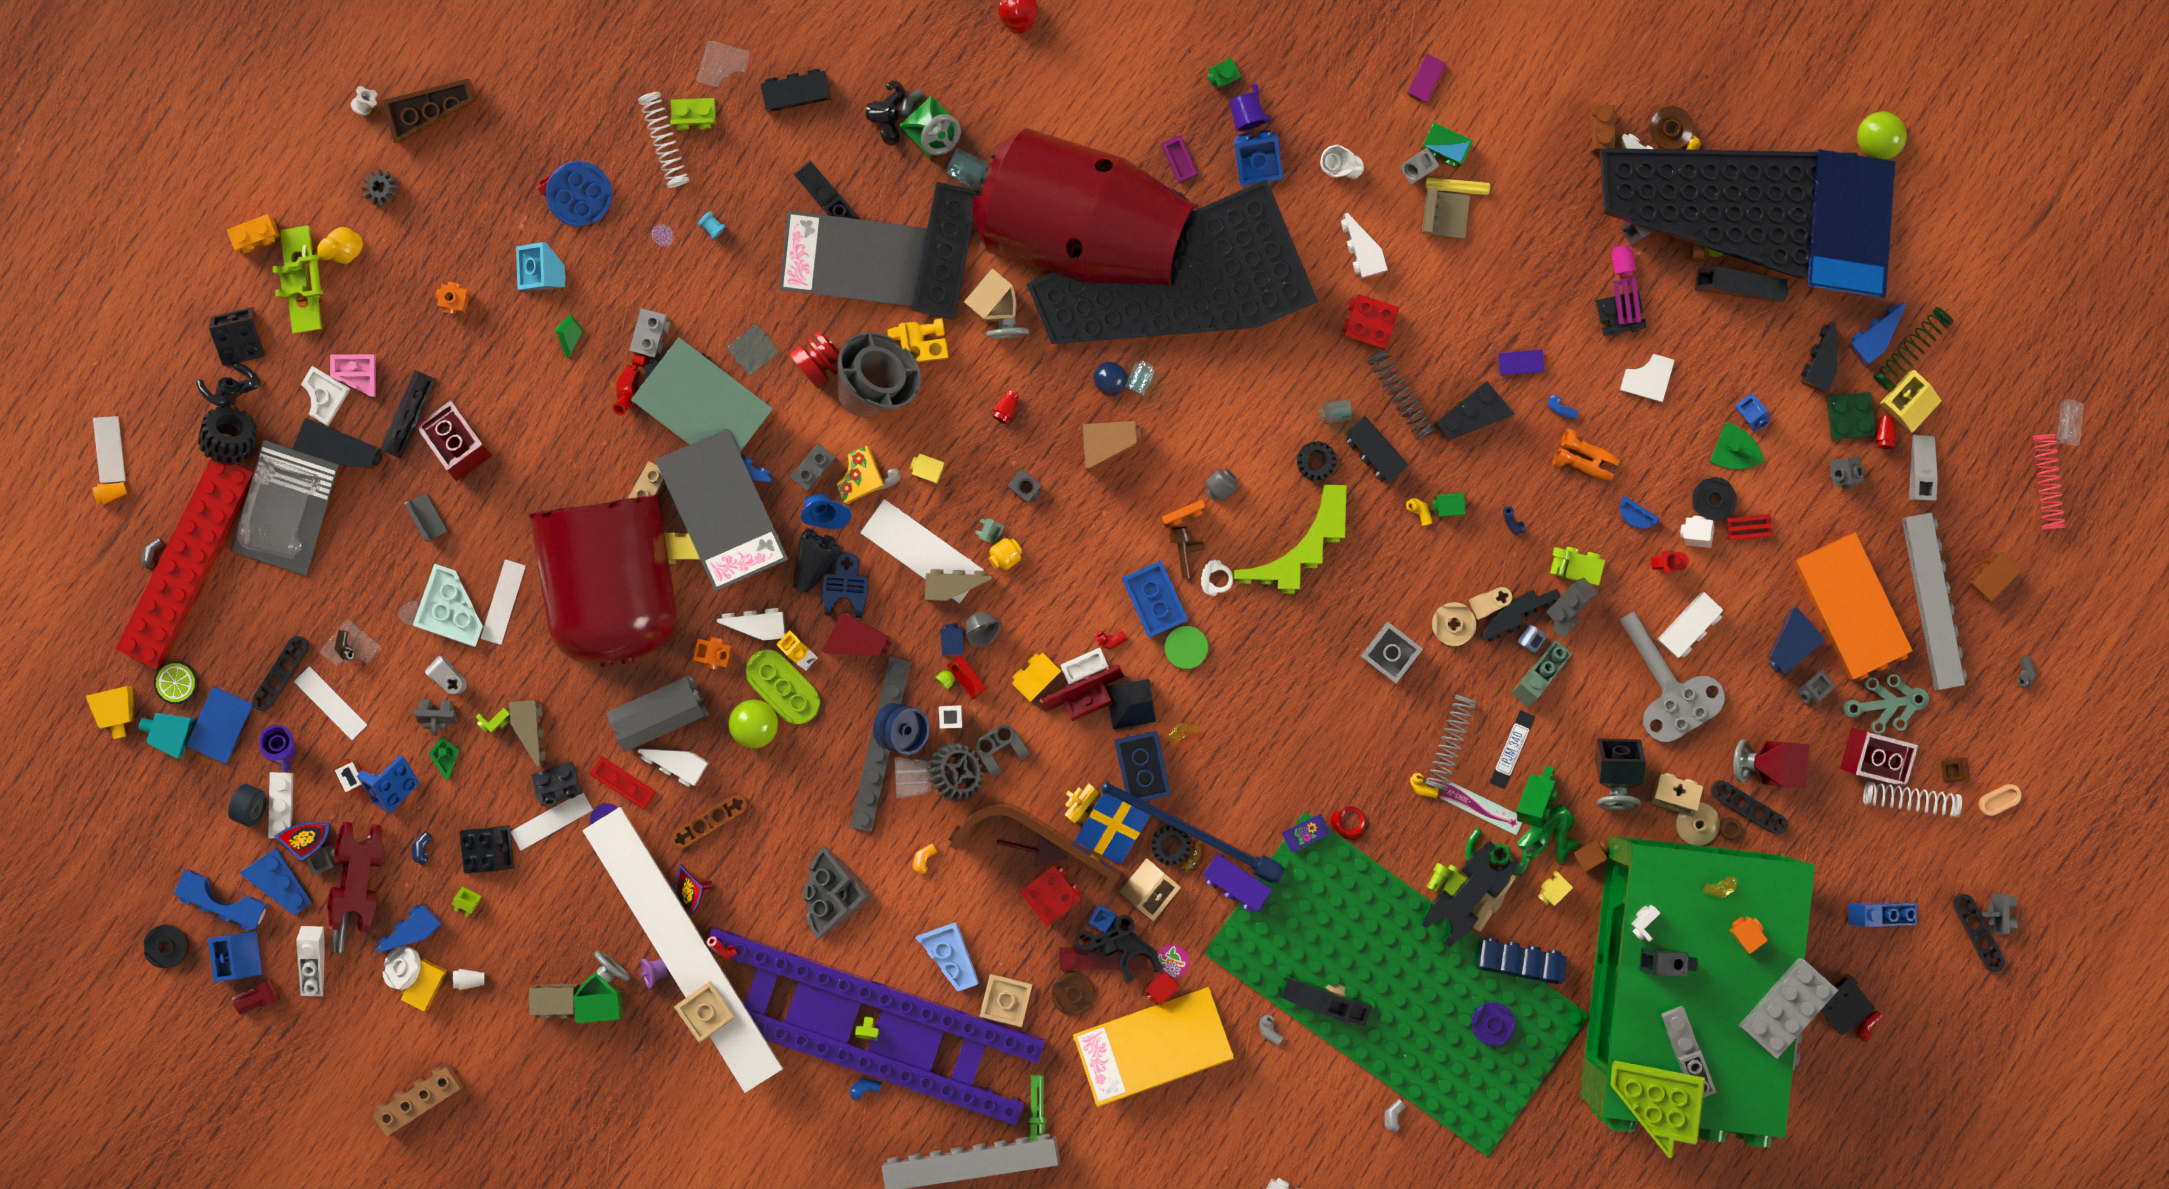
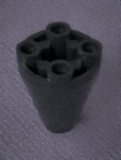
M805 528L804 532L801 533L793 575V586L802 592H809L840 556L842 547L835 544L837 540L830 535L822 537L809 528Z

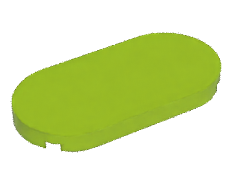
M762 650L751 656L746 666V677L749 684L785 721L793 724H804L811 721L817 715L820 708V697L817 690L782 654L774 650Z

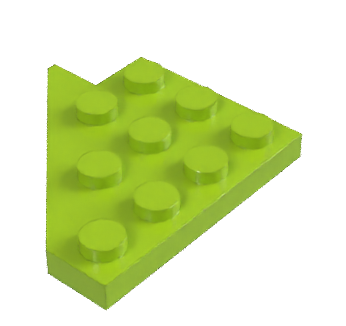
M1614 1060L1610 1085L1667 1157L1672 1158L1675 1141L1697 1144L1705 1078Z

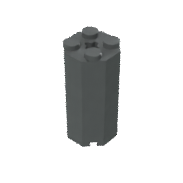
M692 674L606 712L612 730H615V737L624 752L710 715L706 704L702 703L705 700L700 688L695 689L697 684Z

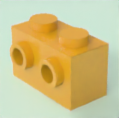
M269 214L227 229L234 250L242 252V254L255 250L254 247L259 245H270L275 242V239L281 237L274 218Z

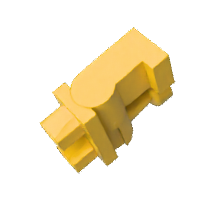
M942 318L935 319L934 324L901 323L898 324L899 327L888 330V336L895 339L894 341L901 340L902 349L904 350L906 347L917 363L949 359L945 338L924 341V335L927 334L945 335Z

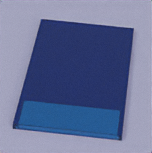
M1823 149L1817 151L1807 286L1880 298L1886 297L1896 161Z

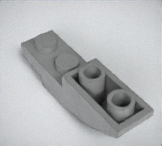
M1680 1006L1662 1013L1661 1016L1667 1030L1666 1033L1682 1073L1705 1078L1703 1098L1716 1093L1684 1007Z

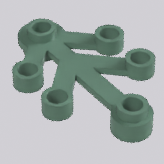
M1890 674L1886 678L1887 685L1896 687L1905 695V697L1897 698L1882 687L1876 678L1869 677L1864 683L1866 689L1873 690L1885 700L1864 703L1848 700L1843 705V712L1848 717H1857L1864 711L1886 708L1878 720L1871 724V730L1876 734H1881L1885 731V724L1897 708L1907 705L1901 716L1893 720L1894 729L1902 731L1907 727V721L1914 711L1924 709L1928 705L1929 696L1925 690L1921 688L1911 689L1901 681L1898 675ZM1893 676L1897 679L1895 685L1890 683V678ZM1870 680L1875 681V686L1873 688H1870L1868 686V682ZM1917 695H1920L1922 698L1920 703L1915 702ZM1853 704L1857 707L1855 713L1850 711V706ZM1898 720L1903 721V727H1897L1896 723ZM1877 723H1880L1882 725V729L1880 731L1875 730V725Z

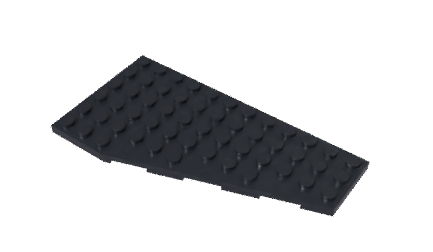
M1601 148L1603 214L1798 279L1811 280L1813 257L1866 265L1857 153Z
M1267 179L1190 213L1175 249L1171 266L1170 287L1153 284L1083 283L1055 273H1050L1027 283L1052 344L1258 328L1319 302Z

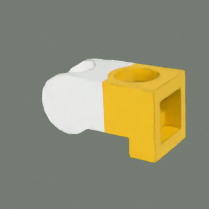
M790 630L776 644L791 660L805 670L818 659Z

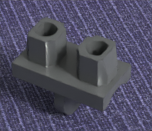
M421 699L418 709H414L416 721L423 723V729H431V735L436 736L438 729L445 730L446 724H456L457 722L454 705L450 700L441 701L440 710H432L433 702Z
M1991 893V903H1988V911H1983L1982 916L1989 917L1992 933L2010 934V930L2018 928L2016 917H2009V909H2014L2017 906L2016 897L2003 893Z

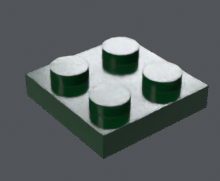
M1871 392L1826 397L1831 440L1876 435Z

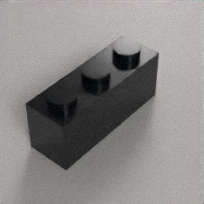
M813 69L807 71L808 74L799 76V73L786 75L787 79L778 80L777 77L766 79L765 83L761 84L767 113L831 100L826 72L820 69Z
M1366 416L1344 434L1347 437L1345 442L1351 449L1357 448L1361 453L1360 459L1367 466L1372 465L1376 470L1374 475L1381 482L1386 481L1388 484L1409 466Z

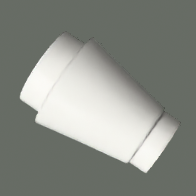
M464 969L453 971V989L459 988V990L484 986V972Z

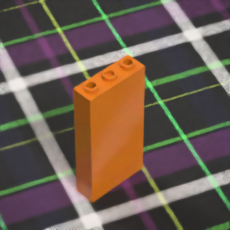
M1856 532L1850 533L1793 561L1849 679L1863 680L1869 676L1868 672L1874 669L1879 672L1889 667L1887 663L1893 660L1897 663L1908 658L1907 654L1913 650Z

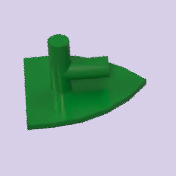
M1726 422L1709 462L1727 469H1745L1764 462L1761 449L1746 431Z

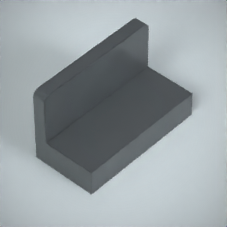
M428 493L404 503L425 541L430 542L448 532Z

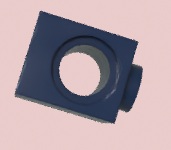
M958 623L945 624V629H940L942 655L965 654L963 627L958 628Z

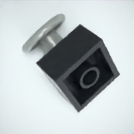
M1597 738L1595 764L1599 783L1610 789V796L1598 799L1597 806L1611 811H1625L1638 808L1641 804L1640 800L1636 797L1627 796V789L1644 785L1646 760L1641 739Z

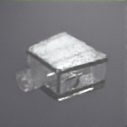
M895 757L896 799L932 792V783L934 782L928 781L932 774L927 772L928 769H931V766L928 764L929 760Z

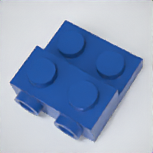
M1263 130L1259 132L1258 136L1250 137L1249 133L1238 135L1237 139L1233 140L1240 186L1259 183L1266 179L1268 181L1284 179L1276 133H1272V130Z

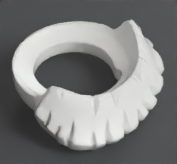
M1220 560L1209 561L1205 565V569H1203L1201 585L1204 593L1214 597L1217 593L1226 592L1231 588L1234 581L1233 573ZM1217 570H1224L1229 576L1227 585L1221 588L1214 586L1209 580L1210 574Z

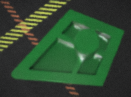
M570 314L555 329L566 358H570L584 331Z
M442 736L428 754L445 780H449L460 749Z

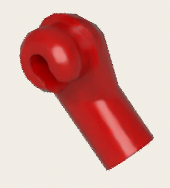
M1099 631L1094 637L1095 643L1098 646L1107 649H1113L1128 640L1123 631L1114 636Z
M716 937L708 938L707 945L724 959L731 960L732 957L737 955V950L733 945L726 947Z

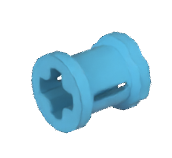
M709 211L700 219L697 225L703 227L711 235L710 238L714 240L724 231L726 225L719 223L712 216L713 213Z

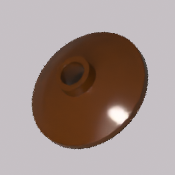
M1676 106L1664 107L1656 112L1650 122L1651 137L1661 148L1680 149L1692 138L1694 131L1691 116L1682 108ZM1667 126H1673L1674 132L1669 133L1667 131Z

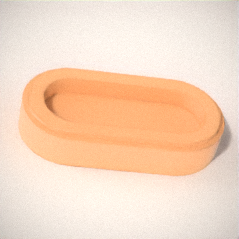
M2006 784L1983 795L1979 800L1978 806L1983 814L1994 816L2017 805L2021 800L2022 793L2017 786Z

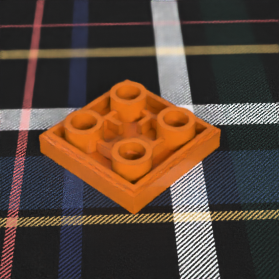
M1200 500L1162 516L1163 525L1169 524V527L1172 528L1181 524L1182 518L1189 516L1191 520L1202 515V510L1205 507L1204 502Z

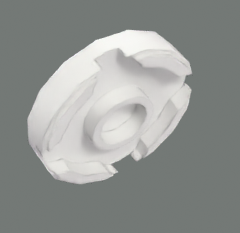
M407 946L394 948L385 959L384 965L386 967L385 971H383V978L385 983L391 988L398 990L409 988L415 982L420 972L421 963L418 952Z

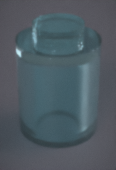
M1141 361L1140 364L1135 363L1125 387L1144 396L1155 374V371L1152 370L1153 365L1145 361Z
M1349 398L1323 402V407H1319L1320 418L1325 420L1326 424L1352 420Z

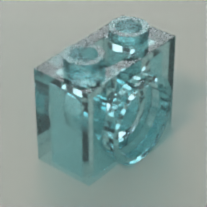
M956 148L947 167L946 175L972 188L977 186L980 188L986 180L989 163Z

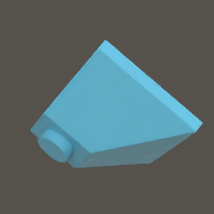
M546 242L516 247L518 290L565 287V266Z

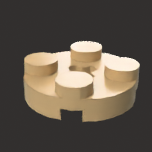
M1451 602L1437 609L1432 618V630L1436 638L1442 643L1449 646H1459L1466 643L1475 633L1476 619L1467 606ZM1452 618H1456V622H1460V626L1456 627L1455 631L1448 626V622H1451Z

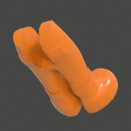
M1568 428L1562 438L1561 445L1592 458V461L1560 448L1554 456L1552 465L1560 468L1565 464H1571V467L1577 468L1592 477L1612 481L1614 474L1599 468L1600 463L1604 461L1607 464L1618 467L1620 460L1598 446L1588 444L1583 440L1580 441L1577 438L1576 432Z

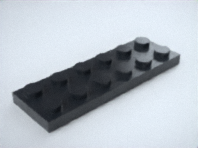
M936 182L911 311L952 320L955 319L973 227L972 209L974 196H979L978 190Z

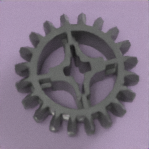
M956 743L954 745H945V747L939 748L932 755L933 760L928 763L932 768L927 771L932 774V777L928 781L934 782L935 785L932 789L939 790L937 796L944 795V800H952V803L964 802L967 799L973 798L975 793L981 790L979 786L984 783L981 777H984L985 773L981 772L980 769L984 765L978 763L980 757H974L975 750L968 751V746H961L960 743ZM949 757L955 758L954 762L946 763ZM962 782L966 783L963 789L957 788Z

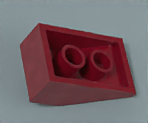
M451 400L416 425V428L456 482L492 456Z
M1852 727L1840 769L1856 775L1907 787L1918 745Z

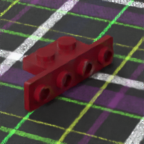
M1119 665L1110 666L1099 674L1087 676L1081 682L1069 684L1063 690L1045 695L1039 702L1044 712L1065 704L1071 720L1075 721L1111 705L1112 702L1105 685L1123 678L1124 675Z

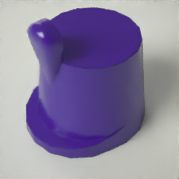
M1257 83L1252 84L1253 93L1243 94L1229 101L1237 132L1260 127L1272 120L1270 115L1264 113L1261 106Z
M272 725L266 728L259 738V747L263 756L267 760L280 764L282 771H289L291 769V763L289 762L296 754V746L290 730L281 725Z

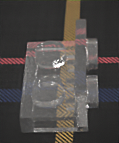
M2071 399L2061 401L2057 444L2080 445L2083 403Z

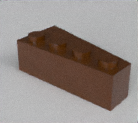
M464 79L382 100L394 143H399L475 102L476 96L471 79Z

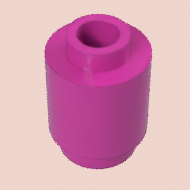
M1630 245L1612 248L1613 253L1611 256L1615 275L1619 274L1620 278L1633 276L1632 272L1636 271V265Z

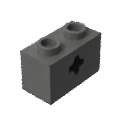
M818 443L790 477L809 492L837 458Z

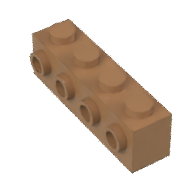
M440 1065L431 1071L433 1076L427 1080L423 1076L412 1083L414 1088L407 1092L406 1089H403L395 1094L396 1100L390 1104L386 1100L375 1107L377 1112L373 1114V1117L386 1137L464 1087L450 1065L445 1068L443 1065Z

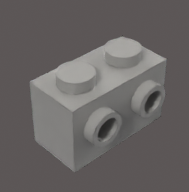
M641 308L629 351L656 359L658 354L662 355L665 342H662L663 335L668 333L671 323L668 321V316Z

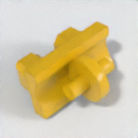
M1089 783L1084 790L1078 787L1074 794L1068 790L1066 794L1070 799L1065 805L1069 809L1065 815L1072 822L1084 825L1089 816L1085 810L1089 805L1095 806L1100 798L1099 792Z

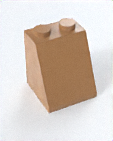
M1135 421L1083 424L1085 470H1091L1136 446L1137 440L1141 439L1140 426H1136Z

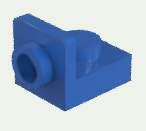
M1753 393L1735 405L1736 411L1745 419L1753 432L1764 428L1770 420L1769 412Z

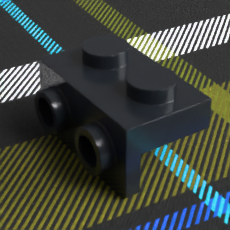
M573 762L531 774L535 796L541 806L553 805L558 801L573 799L577 795L583 794Z

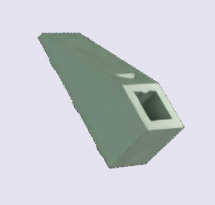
M1555 640L1511 693L1528 707L1539 698L1572 653Z

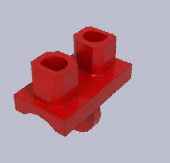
M1662 551V556L1651 557L1652 570L1663 569L1664 573H1676V570H1684L1689 564L1688 556L1683 552Z

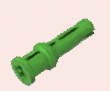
M1044 1074L1030 1075L1031 1116L1027 1119V1122L1030 1123L1029 1140H1036L1038 1135L1045 1134L1047 1118L1044 1116ZM1037 1087H1038V1105H1037Z

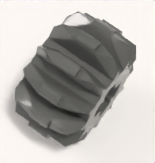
M381 169L377 170V176L372 171L369 172L371 179H363L364 182L368 183V186L361 187L363 191H368L365 193L364 198H371L370 203L372 205H375L378 201L380 207L384 206V200L388 204H392V200L389 197L397 198L398 195L393 190L400 189L399 185L394 184L397 178L395 176L390 178L391 172L386 171L383 175ZM379 183L385 185V187H382L384 189L383 192L376 191V189H379L377 187Z

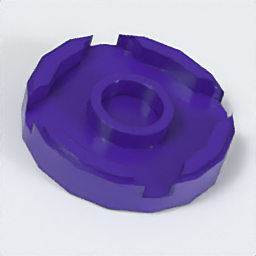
M1487 1002L1479 1006L1471 1020L1475 1037L1489 1046L1506 1043L1513 1036L1516 1028L1512 1011L1504 1004L1498 1002Z

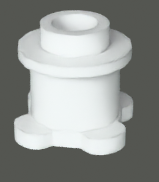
M359 86L356 89L358 94L352 100L351 107L359 115H369L372 108L377 105L375 99L378 94L375 90H368Z

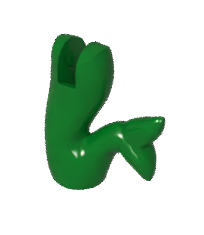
M1559 804L1552 808L1550 819L1544 822L1543 828L1532 826L1519 839L1517 844L1520 849L1525 850L1524 855L1529 860H1532L1541 855L1547 848L1551 835L1555 830L1556 855L1558 864L1561 865L1567 859L1568 853L1578 848L1581 842L1567 838L1569 831L1576 821L1571 813L1562 804Z

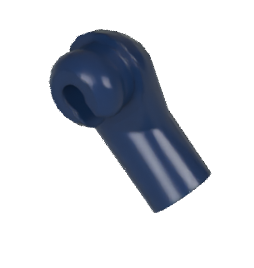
M1510 506L1503 509L1504 521L1512 534L1524 533V522L1516 523L1514 509Z
M424 831L412 845V859L420 865L427 862L428 856L425 854L424 847L433 839L427 831Z

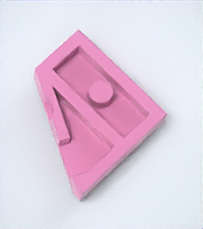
M330 355L331 377L371 397H376V355Z

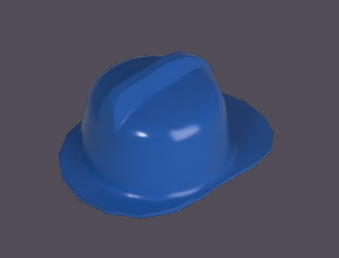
M815 494L804 499L805 506L801 512V519L807 525L826 529H838L847 525L851 520L852 514L850 509L844 504L833 502L826 494Z

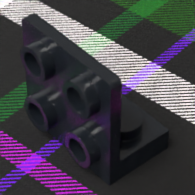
M254 307L211 317L209 330L223 366L264 357L265 352L255 327L256 313Z
M510 825L460 830L463 870L465 874L514 869Z
M1848 974L1833 985L1838 991L1820 1010L1840 1035H1844L1875 1010V1007L1857 986V981Z

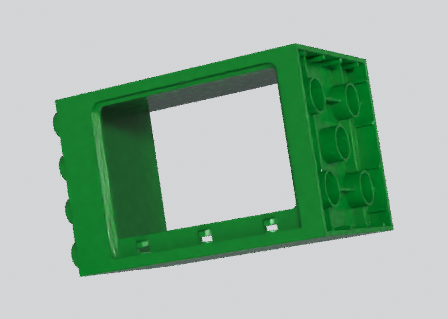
M1608 836V853L1606 854L1608 859L1605 861L1580 1097L1590 1105V1112L1596 1113V1118H1600L1602 1123L1608 1124V1129L1635 1132L1636 1121L1639 1120L1610 1085L1612 1064L1615 1060L1682 1073L1666 1033L1667 1030L1661 1014L1683 1006L1716 1090V1093L1703 1098L1698 1138L1706 1141L1726 1142L1728 1131L1729 1133L1736 1134V1138L1744 1140V1144L1771 1147L1772 1136L1781 1138L1786 1136L1796 1038L1776 1059L1738 1025L1798 958L1805 960L1815 865L1778 854ZM1652 905L1660 914L1644 930L1653 940L1650 942L1646 939L1641 941L1632 932L1635 928L1631 923L1638 918L1636 914L1644 906L1649 907ZM1740 917H1744V919L1750 917L1752 920L1756 918L1763 926L1764 930L1761 932L1768 940L1750 954L1744 951L1729 931L1733 928L1732 923ZM1641 948L1677 950L1688 953V957L1697 958V970L1687 971L1686 976L1652 975L1639 971Z

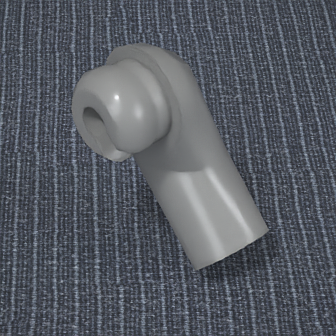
M897 468L889 469L887 471L888 477L882 478L885 486L877 490L889 488L900 481L901 475H899V470Z
M1271 1015L1262 1016L1259 1022L1261 1035L1278 1046L1283 1036L1274 1031L1273 1017Z
M1400 1099L1385 1111V1127L1391 1132L1399 1130L1398 1114L1406 1108Z

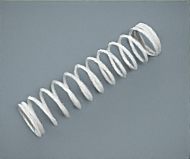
M653 92L638 98L640 105H646L641 111L649 113L645 116L644 120L651 122L648 124L647 129L654 130L650 134V137L657 138L653 145L661 146L655 153L659 155L664 154L658 161L666 163L661 167V170L669 171L664 175V178L672 179L666 185L668 188H673L689 182V177H684L688 174L666 177L671 172L685 166L663 169L666 165L680 160L682 157L666 161L660 160L673 152L679 151V149L657 152L667 145L676 143V141L655 144L658 140L674 133L652 136L655 132L671 126V124H667L661 127L649 128L653 123L668 118V116L657 119H646L656 112L665 110L663 107L658 110L643 111L645 108L662 101L660 99L651 102L661 96L660 92Z
M1868 781L1865 785L1863 796L1865 805H1869L1871 802L1874 785L1873 806H1875L1877 791L1880 785H1882V807L1885 805V794L1890 786L1892 790L1890 808H1893L1894 794L1897 788H1899L1901 795L1899 809L1902 808L1904 792L1908 789V811L1911 809L1912 795L1917 790V812L1920 808L1921 795L1923 792H1926L1925 813L1928 812L1929 798L1932 793L1935 795L1934 815L1937 812L1938 799L1941 794L1944 797L1943 816L1945 815L1946 802L1950 795L1953 800L1951 817L1958 818L1961 813L1962 796L1960 794L1954 797L1952 793H1949L1945 797L1943 792H1940L1937 796L1935 791H1931L1928 795L1925 789L1919 793L1917 788L1911 792L1909 787H1906L1902 792L1900 786L1893 790L1891 784L1886 789L1882 783L1877 788L1874 782Z

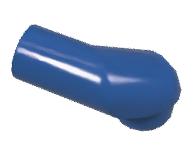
M1551 395L1550 400L1547 401L1548 407L1559 416L1571 420L1577 418L1578 410L1560 405L1561 397Z
M860 1079L851 1086L850 1097L853 1100H859L866 1091L879 1093L881 1082Z

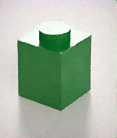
M1464 493L1436 495V499L1432 500L1433 513H1437V517L1465 515Z

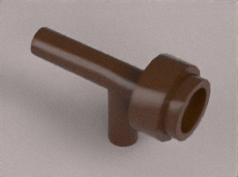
M1188 526L1172 528L1169 534L1170 542L1177 543L1182 578H1189L1191 574L1188 553L1204 550V542L1186 544L1187 541L1192 540L1191 530H1188Z

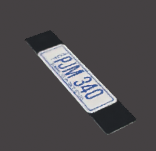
M1520 710L1490 780L1491 784L1505 789L1534 721V715Z

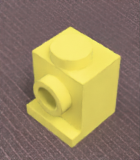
M1557 871L1552 873L1555 876L1553 879L1548 878L1541 885L1543 889L1538 897L1546 905L1550 903L1555 906L1573 888Z

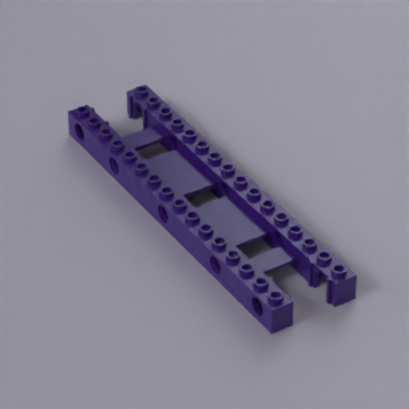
M718 927L712 928L709 938L714 936L726 947L733 945L736 948L737 955L732 957V959L737 960V963L744 962L757 967L744 1006L766 1040L1017 1125L1024 1101L1019 1100V1097L1016 1096L1011 1099L996 1095L995 1091H992L993 1088L986 1089L973 1084L986 1045L1002 1050L1004 1054L1008 1052L1028 1059L1030 1063L1031 1061L1038 1063L1045 1039ZM709 947L712 954H715L716 952ZM778 974L799 981L787 1018L784 1021L769 1017L765 1013ZM861 1003L882 1009L876 1029L879 1030L878 1041L871 1040L870 1046L867 1049L851 1045L848 1041ZM944 1031L965 1038L953 1075L949 1078L933 1073V1070H931Z

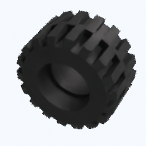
M219 406L215 410H209L208 414H205L198 435V444L200 445L201 452H205L204 455L207 458L211 457L212 461H219L224 465L226 463L235 465V462L241 463L244 459H248L253 451L257 436V425L253 422L254 419L252 416H247V412L244 410L239 411L237 407L233 409L230 406H225L224 408Z

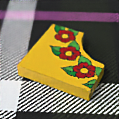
M869 446L848 454V471L844 478L836 483L845 504L885 486Z

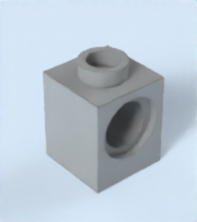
M1425 148L1399 167L1410 184H1413L1437 168L1439 164L1429 149Z

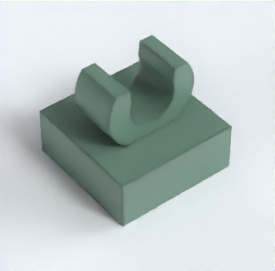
M989 518L987 520L980 519V522L984 524L982 531L976 530L975 533L979 535L980 539L993 545L996 544L1004 529V525Z

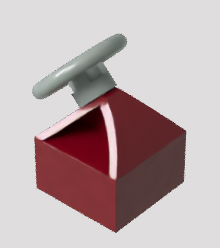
M1743 739L1738 743L1734 753L1733 769L1735 778L1738 782L1744 783L1748 780L1751 771H1757L1764 785L1806 788L1809 744L1765 741L1757 754L1752 752L1750 742Z

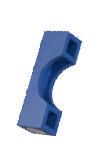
M190 869L184 870L174 892V895L179 897V901L191 905V903L199 905L198 909L206 913H211L212 911L220 914V919L227 922L234 920L239 923V927L248 931L259 928L269 906V903L250 895L244 896L235 904L223 903L212 894L209 886V877Z

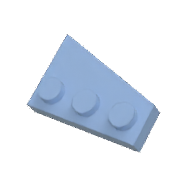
M957 922L915 937L928 951L929 956L939 965L944 975L957 991L979 984Z

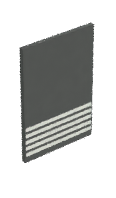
M263 440L232 552L307 576L339 464Z

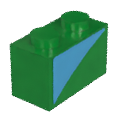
M1434 122L1421 149L1428 148L1435 159L1438 156L1444 159L1446 165L1456 168V166H1462L1473 140Z

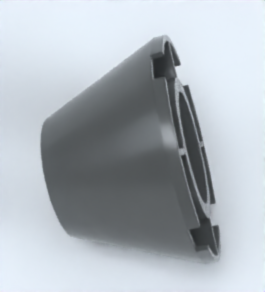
M864 332L848 339L841 348L838 357V397L843 407L851 414L861 418H870L908 405L919 392L921 386L919 366L906 347L903 350L893 342L895 339L880 333Z

